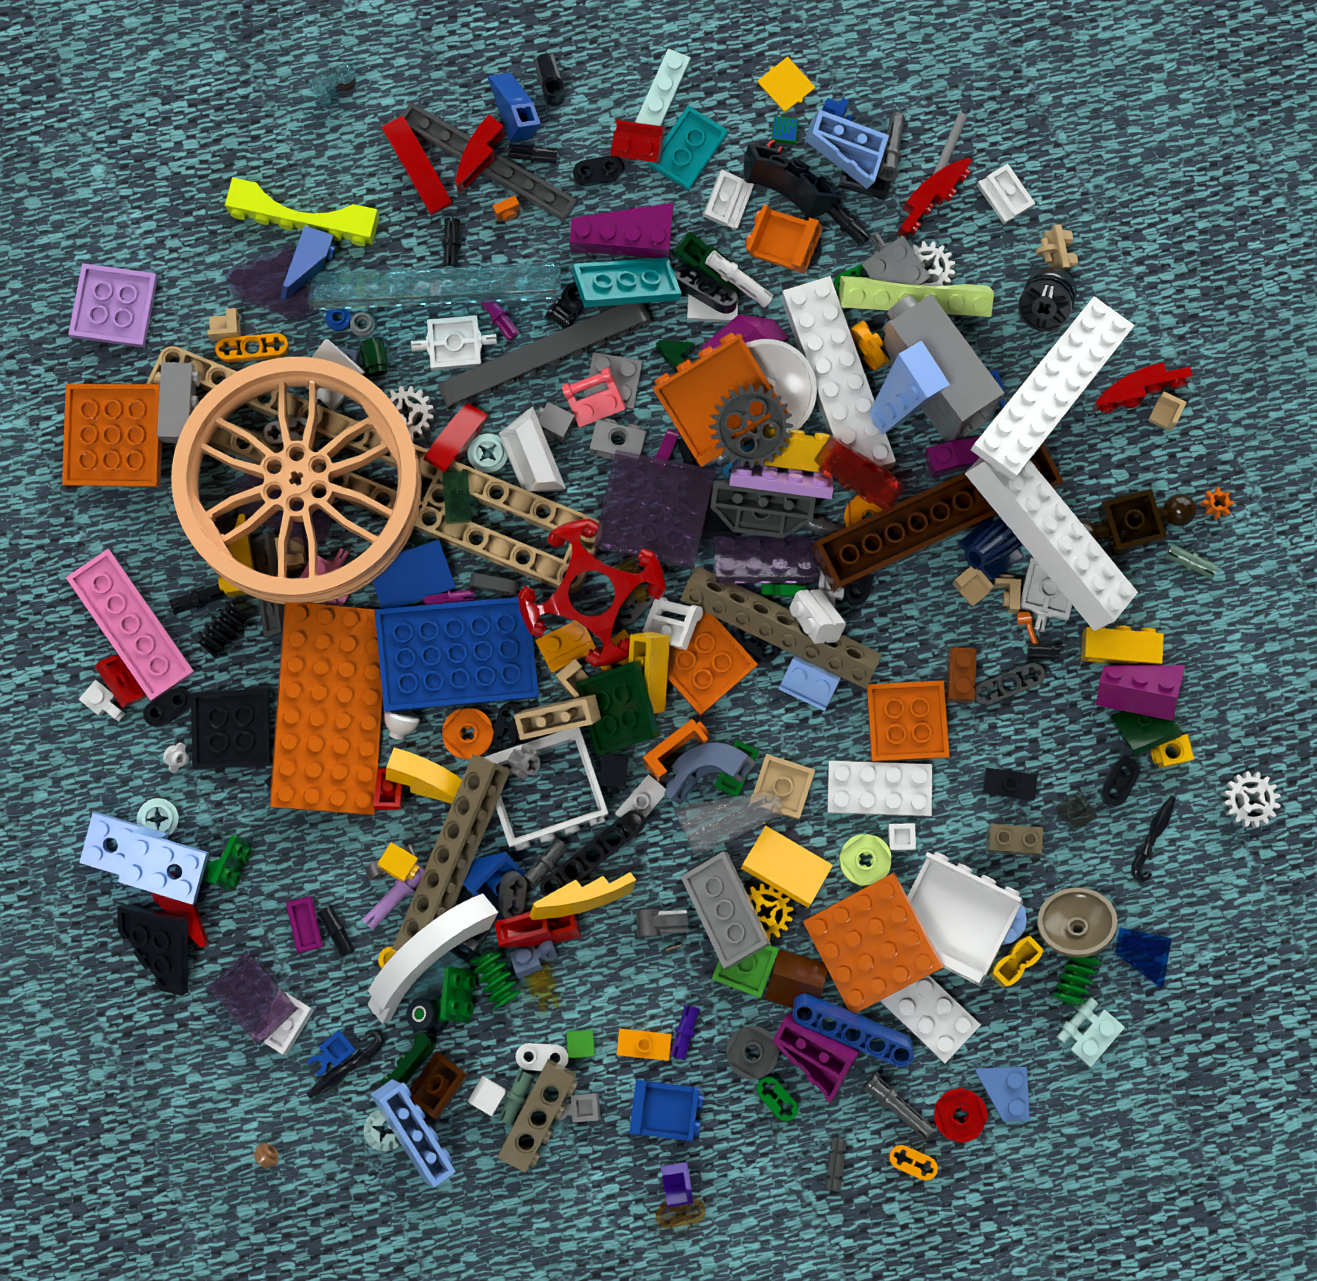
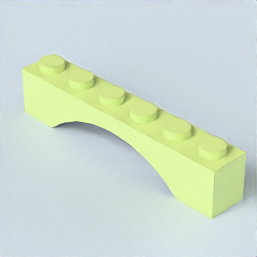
M841 276L838 299L843 308L890 310L897 302L909 295H912L916 302L919 303L932 294L946 314L991 317L994 291L987 285L926 286Z

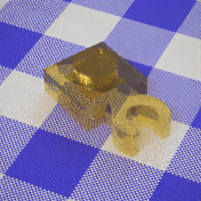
M547 962L541 965L543 970L524 977L531 996L540 995L539 1007L543 1013L546 1012L544 1003L548 999L553 1000L556 1007L559 1006L558 998L550 992L551 989L556 988V984Z

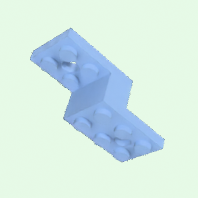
M94 812L92 813L79 863L120 875L118 880L120 883L194 904L197 900L209 852L169 841L168 833ZM108 838H114L117 841L118 848L115 852L107 848L106 842ZM172 864H178L181 867L182 875L180 878H175L171 875L170 867Z

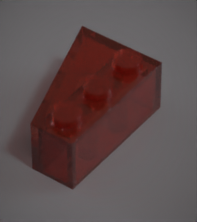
M832 434L814 459L820 466L818 471L828 478H831L833 475L839 480L838 483L849 491L855 490L859 493L858 496L870 504L874 503L887 513L905 489L891 472Z

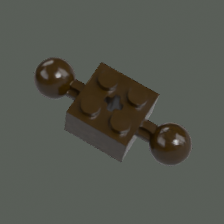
M1152 489L1102 502L1097 508L1102 524L1094 525L1085 520H1080V522L1097 543L1101 539H1107L1113 557L1160 544L1167 537L1163 522L1168 521L1174 526L1189 524L1196 515V505L1189 496L1175 494L1166 500L1164 507L1157 508ZM1128 520L1132 523L1135 522L1136 525L1134 527L1129 525Z

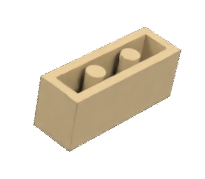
M595 694L523 710L514 715L520 740L592 725L601 720Z

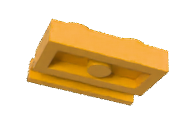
M573 621L535 640L552 674L565 668L574 659L579 661L585 658L590 649H595L587 628L577 621Z

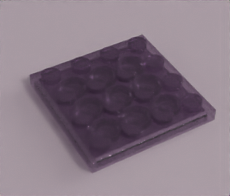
M616 450L599 520V527L596 533L594 549L638 557L642 548L653 551L659 562L695 569L716 470Z

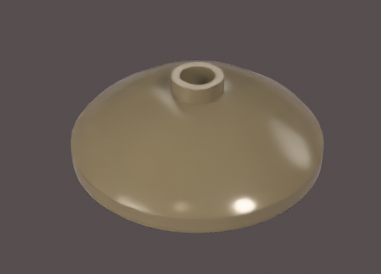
M1067 888L1051 895L1039 910L1038 930L1042 940L1052 950L1065 956L1088 957L1097 954L1112 942L1117 932V914L1113 905L1106 897L1094 890ZM1079 930L1081 933H1074V931Z

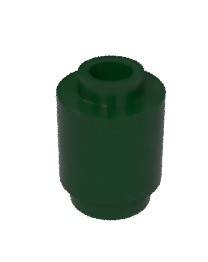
M378 338L364 340L363 345L359 347L364 371L368 373L369 377L387 374L389 363L384 342L378 341Z

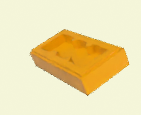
M619 1029L617 1055L669 1061L672 1034Z

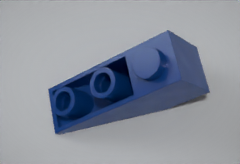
M511 73L488 76L487 78L509 141L533 139L541 125L533 101Z

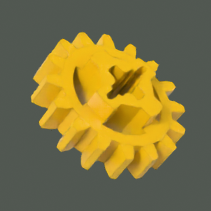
M760 884L759 891H756L753 886L750 887L751 895L749 899L750 901L753 900L757 915L761 911L760 906H764L765 909L775 906L769 913V919H766L765 916H759V919L769 929L765 930L769 940L770 934H774L776 938H779L780 933L778 930L787 931L788 927L784 923L792 922L793 918L787 916V913L793 911V907L786 906L790 898L783 899L781 897L783 893L780 891L774 892L772 886L765 890L764 884ZM761 895L772 896L776 901H766ZM782 909V918L777 925L775 915L778 910Z

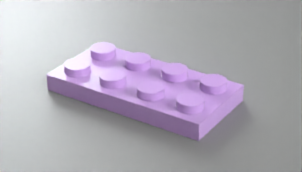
M738 460V462L732 463L729 485L832 499L833 475L820 472H803V470L789 468L781 469L766 465L763 467L754 465L753 468H750L748 461L745 462L743 467H740Z

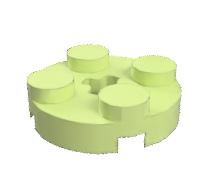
M869 834L856 835L850 838L842 847L839 856L841 871L850 882L861 887L869 886L888 875L891 866V851L888 845L877 836ZM863 853L865 856L870 854L872 856L870 867L859 864L861 860L860 854Z

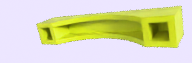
M233 177L225 202L228 213L236 219L253 218L255 222L262 225H269V222L279 224L278 226L285 230H293V228L303 230L304 226H308L332 234V240L341 241L343 238L351 240V243L357 246L373 245L380 218L377 209L355 204L329 213L313 214L299 212L286 208L274 201L263 192L256 182Z

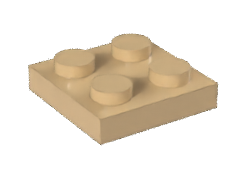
M766 754L750 804L799 820L815 770Z

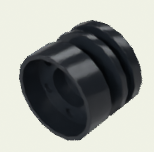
M1045 267L1035 271L1029 277L1019 299V313L1022 320L1029 327L1037 331L1050 332L1063 326L1067 322L1077 298V287L1073 278L1066 271L1056 267Z

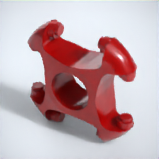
M580 519L558 526L551 530L547 537V543L557 548L559 545L564 546L566 540L572 545L570 563L564 580L546 602L537 604L535 603L538 597L535 595L536 591L524 585L518 594V605L528 632L536 637L542 638L547 628L544 625L545 621L539 618L543 613L564 616L585 626L600 638L603 643V650L596 647L594 650L590 649L585 661L594 667L615 664L629 657L630 639H620L618 645H616L612 640L611 634L618 610L627 596L641 582H649L646 589L649 591L648 595L660 600L666 591V584L660 562L655 553L649 549L642 548L637 557V560L640 561L638 565L645 568L640 573H632L614 568L593 556L583 547L581 535L589 538L590 535L594 537L599 525L591 519ZM594 570L603 573L611 580L614 586L615 597L613 603L606 611L600 614L589 615L582 613L573 605L569 589L571 582L577 575L584 571Z

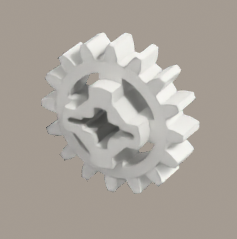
M925 241L922 242L921 248H918L915 244L912 246L925 268L933 262L932 269L928 270L931 278L926 281H933V283H923L921 285H950V278H953L955 271L951 270L954 268L955 261H948L952 254L951 252L943 253L945 246L942 245L937 249L935 248V242H932L931 246L927 247ZM939 261L943 264L944 272L943 268L939 266Z
M400 386L399 393L397 394L391 390L392 397L390 400L394 405L399 401L396 408L408 428L412 441H414L415 434L422 438V430L431 429L427 422L434 421V416L429 414L434 411L433 405H428L430 398L428 396L422 398L423 391L421 389L414 393L413 386H410L408 391H404V388ZM409 399H413V400L417 401L418 403H417V404H413L412 402L409 401ZM404 405L409 409V422L404 417ZM419 418H422L421 421L416 426H414L416 421Z
M1248 771L1243 774V778L1239 774L1235 776L1234 780L1236 783L1230 781L1226 784L1230 791L1222 793V795L1228 797V800L1223 802L1222 805L1229 806L1230 810L1226 812V815L1233 814L1235 816L1233 819L1234 823L1242 820V827H1248L1251 822L1252 827L1257 828L1260 824L1259 821L1266 825L1269 823L1267 817H1276L1275 812L1272 810L1280 808V804L1275 803V799L1281 796L1273 792L1277 787L1276 784L1269 786L1270 777L1267 776L1264 779H1260V772L1254 773L1253 777H1251ZM1245 783L1256 784L1253 788L1250 789L1246 786H1242V784ZM1264 792L1267 796V802L1265 801ZM1250 795L1254 796L1253 801L1255 803L1252 805L1248 803L1250 801L1248 796ZM1235 797L1238 798L1239 807L1236 805ZM1251 811L1261 814L1257 817L1247 816Z

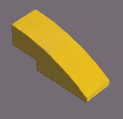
M395 747L386 767L385 780L410 786V793L451 804L462 782L461 778L444 767L426 758Z

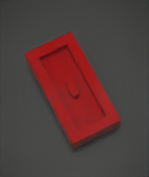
M119 654L101 660L95 665V668L122 708L137 703L146 696Z

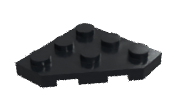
M128 904L118 906V932L124 940L128 939L135 948L133 953L144 969L149 968L157 979L155 984L160 991L180 996L187 994L188 918Z

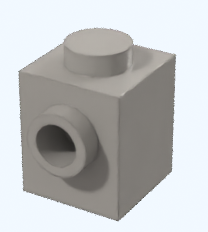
M547 402L545 408L541 407L536 414L545 438L550 441L555 438L564 443L575 423V415Z

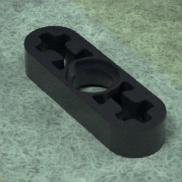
M680 265L675 269L674 274L682 291L720 313L728 314L736 309L737 294L730 288L690 265ZM708 286L712 290L710 292H702L699 288Z

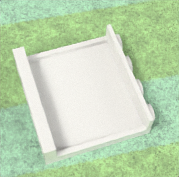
M927 852V859L907 897L937 952L944 969L981 987L1023 904V900L1019 897L1020 893L1007 886L1005 889L996 886V881L988 876L982 875L981 878L971 874L973 871L971 868L960 863L958 866L949 863V858L941 853L935 852L933 855Z

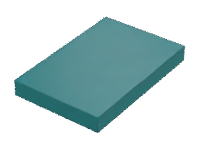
M688 105L663 140L659 164L648 162L647 166L689 192L729 134V130Z

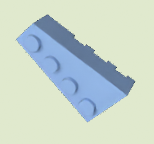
M922 341L898 354L869 412L874 426L879 429L882 435L904 423L950 385Z

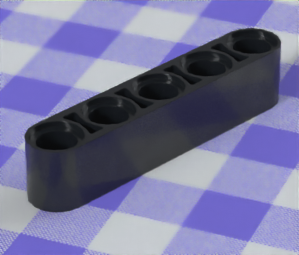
M631 810L621 816L545 877L540 884L541 894L544 897L549 895L546 891V883L549 880L558 882L559 888L574 880L579 882L645 828L646 818L644 814L637 810ZM632 814H636L641 818V826L638 829H631L627 825V818ZM610 831H617L621 836V841L616 846H612L607 842L606 837ZM590 847H595L600 851L601 856L597 862H591L586 857V852ZM574 863L580 868V874L577 878L567 876L566 867L569 864Z

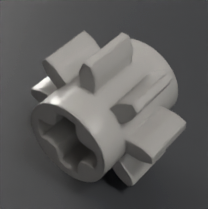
M522 745L521 750L514 749L508 759L509 766L511 767L510 773L516 774L517 777L525 780L528 774L535 775L540 768V760L537 757L539 752L525 745Z

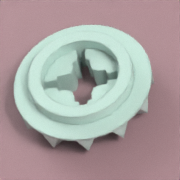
M494 434L477 436L468 448L469 462L474 469L483 473H495L500 468H503L508 459L501 438ZM480 447L488 451L494 448L492 454L495 461L490 458L482 460L484 454Z
M161 798L151 799L139 809L137 814L138 825L168 833L169 837L177 829L179 816L176 807L171 802ZM158 811L161 816L168 818L160 823L159 830L155 822L148 821V819L156 817Z
M378 1109L371 1113L364 1123V1137L369 1146L378 1151H391L401 1143L393 1133L386 1134L385 1138L381 1141V1132L375 1129L374 1126H383L386 1119Z

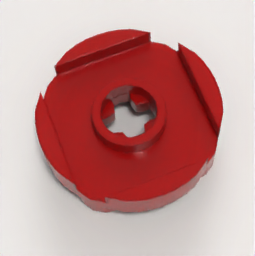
M956 1088L945 1092L936 1101L933 1119L938 1131L947 1139L956 1142H968L977 1138L984 1129L987 1121V1109L983 1100L977 1094L963 1088ZM959 1107L961 1111L967 1112L963 1123L953 1118L956 1109Z

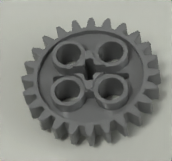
M749 384L747 391L739 385L737 394L730 389V398L727 399L721 396L720 398L724 404L722 406L714 405L719 413L710 415L711 418L716 420V424L709 425V428L716 430V433L710 437L711 439H719V442L714 447L716 449L724 448L721 453L722 457L731 454L730 463L735 462L738 458L740 467H743L746 461H748L750 468L754 467L755 461H758L759 465L763 467L765 458L771 463L774 462L772 454L775 453L781 456L782 453L778 448L780 446L788 447L787 443L783 441L784 438H792V435L786 432L787 428L793 427V424L786 423V419L790 418L792 414L783 412L788 407V404L779 405L781 396L778 395L772 398V389H769L764 394L762 385H759L757 391H754L753 384ZM759 401L762 405V411L759 415H752L749 411V406L752 402ZM767 413L771 414L770 418L754 426V432L746 430L737 438H731V435L748 426V420L756 422ZM736 414L740 418V424L737 428L730 429L727 425V419L730 415ZM772 423L775 427V433L772 437L766 438L762 433V429L766 424ZM744 437H751L753 440V446L748 451H743L740 447V442Z

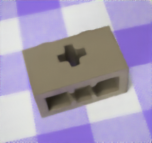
M990 824L987 826L986 853L1039 856L1042 854L1043 827Z

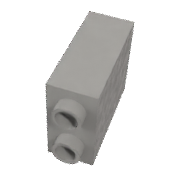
M932 294L919 303L916 302L912 295L897 302L887 312L891 320L882 328L885 337L881 350L888 357V364L892 368L899 353L920 341L924 343L950 385L921 409L945 442L962 440L991 420L1004 395V391Z

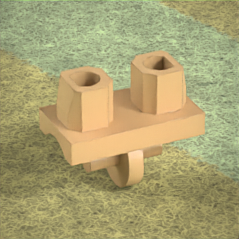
M1061 224L1054 225L1051 230L1043 233V238L1041 239L1042 246L1035 250L1036 255L1044 257L1045 263L1049 264V267L1064 269V271L1074 268L1078 265L1077 254L1067 253L1066 247L1073 243L1072 231L1062 230Z

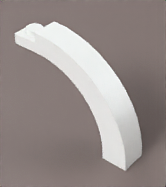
M484 894L475 896L455 906L433 920L406 942L382 968L368 990L372 996L368 1006L382 1024L392 1019L408 989L435 961L465 940L490 929L498 911Z

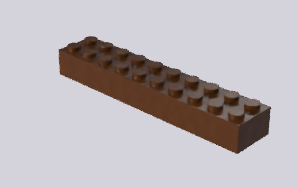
M1043 442L1030 461L1055 490L1064 481ZM966 472L816 541L812 545L811 550L832 592L836 593L999 515L965 475Z

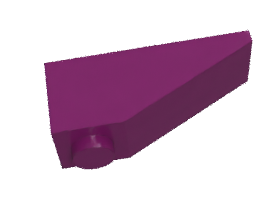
M980 437L955 440L928 447L924 453V458L930 477L935 478L970 468L980 458L971 451V448Z

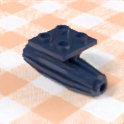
M1001 517L996 521L991 519L984 522L958 542L965 551V560H967L968 565L972 566L973 569L981 570L990 582L1023 557L1017 550L1023 544Z

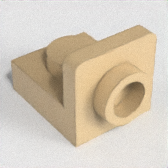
M999 575V578H995L992 584L994 588L1008 589L1003 591V606H1007L1008 614H1017L1020 610L1021 579H1014L1013 575Z

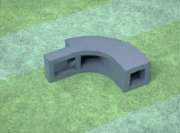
M707 743L696 746L686 751L672 764L671 767L678 773L668 782L664 794L681 805L695 783L704 775L720 772L742 783L756 762L741 750L728 744Z

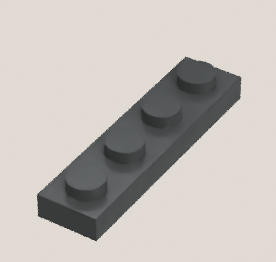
M267 532L251 539L255 571L276 577L278 575L275 533ZM259 599L264 638L282 635L284 604Z

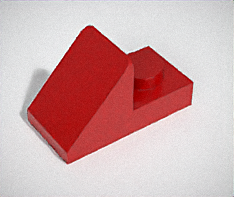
M386 768L378 769L374 810H402L404 808L403 784L385 780Z

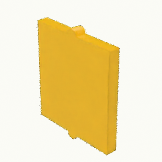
M786 57L775 67L771 66L770 71L757 81L784 113L798 102L802 103L803 98L816 88L789 57Z

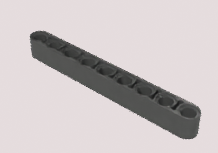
M644 303L618 305L441 382L438 385V389L447 409L454 410L457 405L463 406L466 403L479 399V396L482 394L486 396L498 391L505 384L506 386L512 385L525 379L524 376L526 375L532 376L548 369L547 366L549 365L553 367L571 359L570 356L575 355L576 357L594 349L593 346L597 345L599 347L616 340V336L620 335L623 337L639 330V327L642 325L646 327L652 320Z

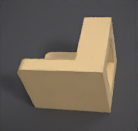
M236 308L226 309L225 316L209 318L210 330H207V336L211 342L219 341L222 338L241 336L240 315Z
M1163 392L1158 398L1148 421L1171 432L1177 424L1187 402Z
M275 537L277 558H278V539H279V537ZM289 539L287 571L305 568L307 561L303 539Z
M972 566L953 582L955 588L971 606L977 604L994 588V585L983 572L973 569Z
M574 659L556 674V679L573 699L580 698L576 682L589 677L582 670L579 662Z

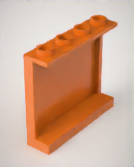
M733 332L727 334L720 339L721 344L714 349L711 346L703 349L698 353V359L690 362L689 359L676 366L677 372L670 376L667 373L654 380L656 385L651 387L700 467L719 457L724 450L723 447L718 449L714 447L719 442V439H711L710 436L716 433V430L709 428V425L716 424V420L711 418L710 415L719 413L714 405L722 406L724 404L720 397L723 396L729 399L730 389L737 394L739 385L745 391L748 390L749 384H753L754 391H757L759 385H762L764 394L769 389H772L743 341L742 335L739 333L736 335ZM773 390L772 398H774V397L777 396V395L775 394L774 390ZM754 401L750 404L749 411L752 415L756 416L761 413L762 405L759 401ZM767 413L756 422L748 420V426L731 435V438H737L746 430L754 432V426L770 418L771 414ZM736 414L730 415L727 419L728 427L730 429L737 428L740 424L739 416ZM772 423L766 424V425L763 427V429H764L765 427L769 426V425L772 424ZM744 437V438L741 440V442L745 441V440L748 439L749 437Z

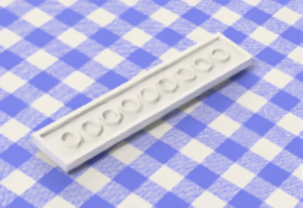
M1093 297L976 441L971 451L1013 481L1135 325L1099 299Z

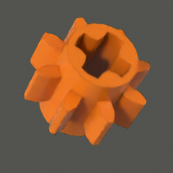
M1220 487L1215 489L1214 494L1207 491L1204 496L1208 500L1200 503V506L1206 508L1204 515H1214L1215 520L1220 518L1221 513L1227 517L1230 514L1227 507L1234 505V502L1230 501L1228 497L1230 492H1220ZM1217 500L1221 502L1218 507L1214 505Z

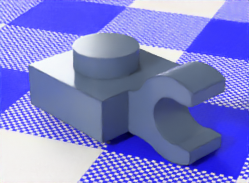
M552 940L543 942L537 949L534 946H526L509 953L518 979L543 970L541 963L558 957Z

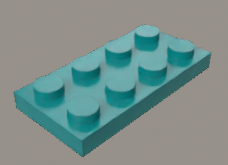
M668 257L576 263L572 267V274L584 307L678 301L681 298L682 293Z

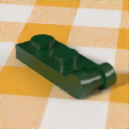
M424 1033L417 1034L414 1037V1046L408 1053H404L398 1059V1066L391 1074L389 1073L384 1076L379 1084L380 1087L392 1079L400 1084L403 1082L406 1085L436 1047L435 1040Z

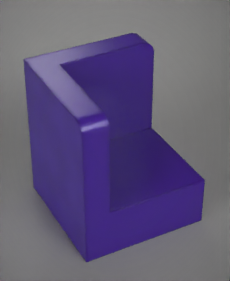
M687 1162L661 1166L667 1207L693 1204Z

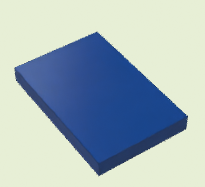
M439 539L401 552L394 562L372 581L382 609L399 608L422 600L425 596L436 595L456 588Z

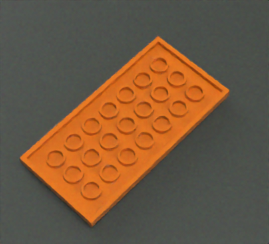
M285 602L269 808L361 815L375 814L373 805L378 770L382 686L375 613L373 609Z

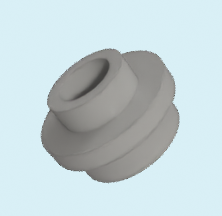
M359 312L351 318V330L359 337L369 336L375 329V320L369 313ZM362 321L367 322V327L364 329L358 327Z

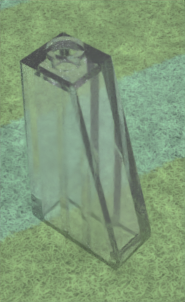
M767 791L679 806L674 808V811L695 855L701 856L783 816L781 809L784 808V805L778 794L774 795L773 792Z

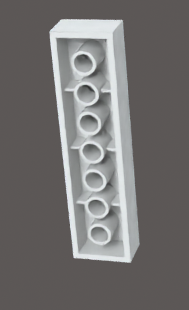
M831 276L783 290L781 301L798 349L808 360L814 371L817 384L816 401L830 438H834V452L845 483L893 469L896 460L886 433L881 434L879 429L874 426L869 415L875 401Z
M980 457L965 473L969 480L1013 531L1093 631L1114 622L1138 593L1030 460L1012 481Z

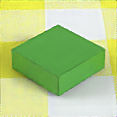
M593 1030L567 1032L568 1058L595 1056Z

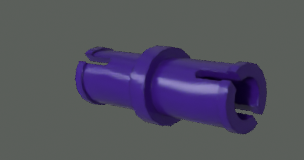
M689 1005L683 1006L684 1009L679 1026L675 1027L674 1030L676 1036L669 1055L686 1061L691 1038H694L696 1034L693 1031L700 1012L699 1008L689 1007Z

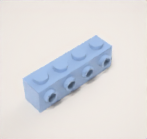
M392 1079L373 1092L371 1097L424 1182L434 1188L456 1172L450 1163L452 1158L445 1148L441 1149L437 1142L439 1140L438 1135L431 1126L428 1127L423 1120L425 1115L417 1104H413L410 1099L412 1094L403 1082L400 1084Z

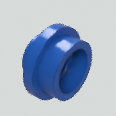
M335 306L327 311L325 320L330 329L342 331L349 326L351 317L346 308ZM340 314L342 315V319L340 321H334V316Z

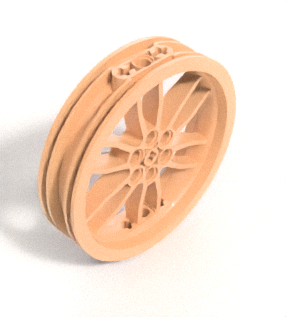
M283 357L262 361L232 374L216 385L199 402L187 419L175 448L171 475L172 494L178 519L186 536L198 553L219 576L232 586L258 599L278 604H285V602L325 603L352 594L375 580L394 562L406 545L416 523L422 489L420 464L410 433L401 414L388 396L373 382L358 372L335 362L311 357ZM290 387H309V414L302 441H292L288 425L287 389ZM319 388L340 393L363 407L368 416L366 419L342 431L320 451H312L318 422L317 391ZM279 390L278 417L284 449L279 453H274L253 435L225 420L249 401L263 394ZM218 428H223L251 444L264 458L261 465H256L234 459L208 446ZM370 428L372 430L375 429L381 439L380 445L359 456L336 463L331 462V459L348 442ZM299 451L304 453V457L300 461L292 460L294 453ZM387 452L391 453L397 463L398 484L393 508H387L362 493L331 483L333 478L362 468ZM204 455H210L235 470L264 479L262 485L233 495L208 511L204 509L199 499V472ZM318 464L327 465L324 472H314ZM281 465L282 468L279 473H270L272 466ZM299 477L302 483L297 486L294 479ZM321 488L327 490L324 497H314L316 490ZM278 489L282 491L278 499H270V493L273 490ZM335 498L363 504L389 517V520L379 536L373 535L347 520L331 505ZM261 499L265 501V504L246 522L226 535L221 534L214 523L216 521L215 518L238 506ZM298 501L303 502L304 507L302 510L297 512L292 510L294 503ZM321 509L346 530L371 542L372 545L347 565L318 576V546L312 514L314 511ZM278 510H282L284 512L278 539V575L275 577L260 573L234 559L227 546L253 532ZM294 521L304 522L308 538V578H287V547Z

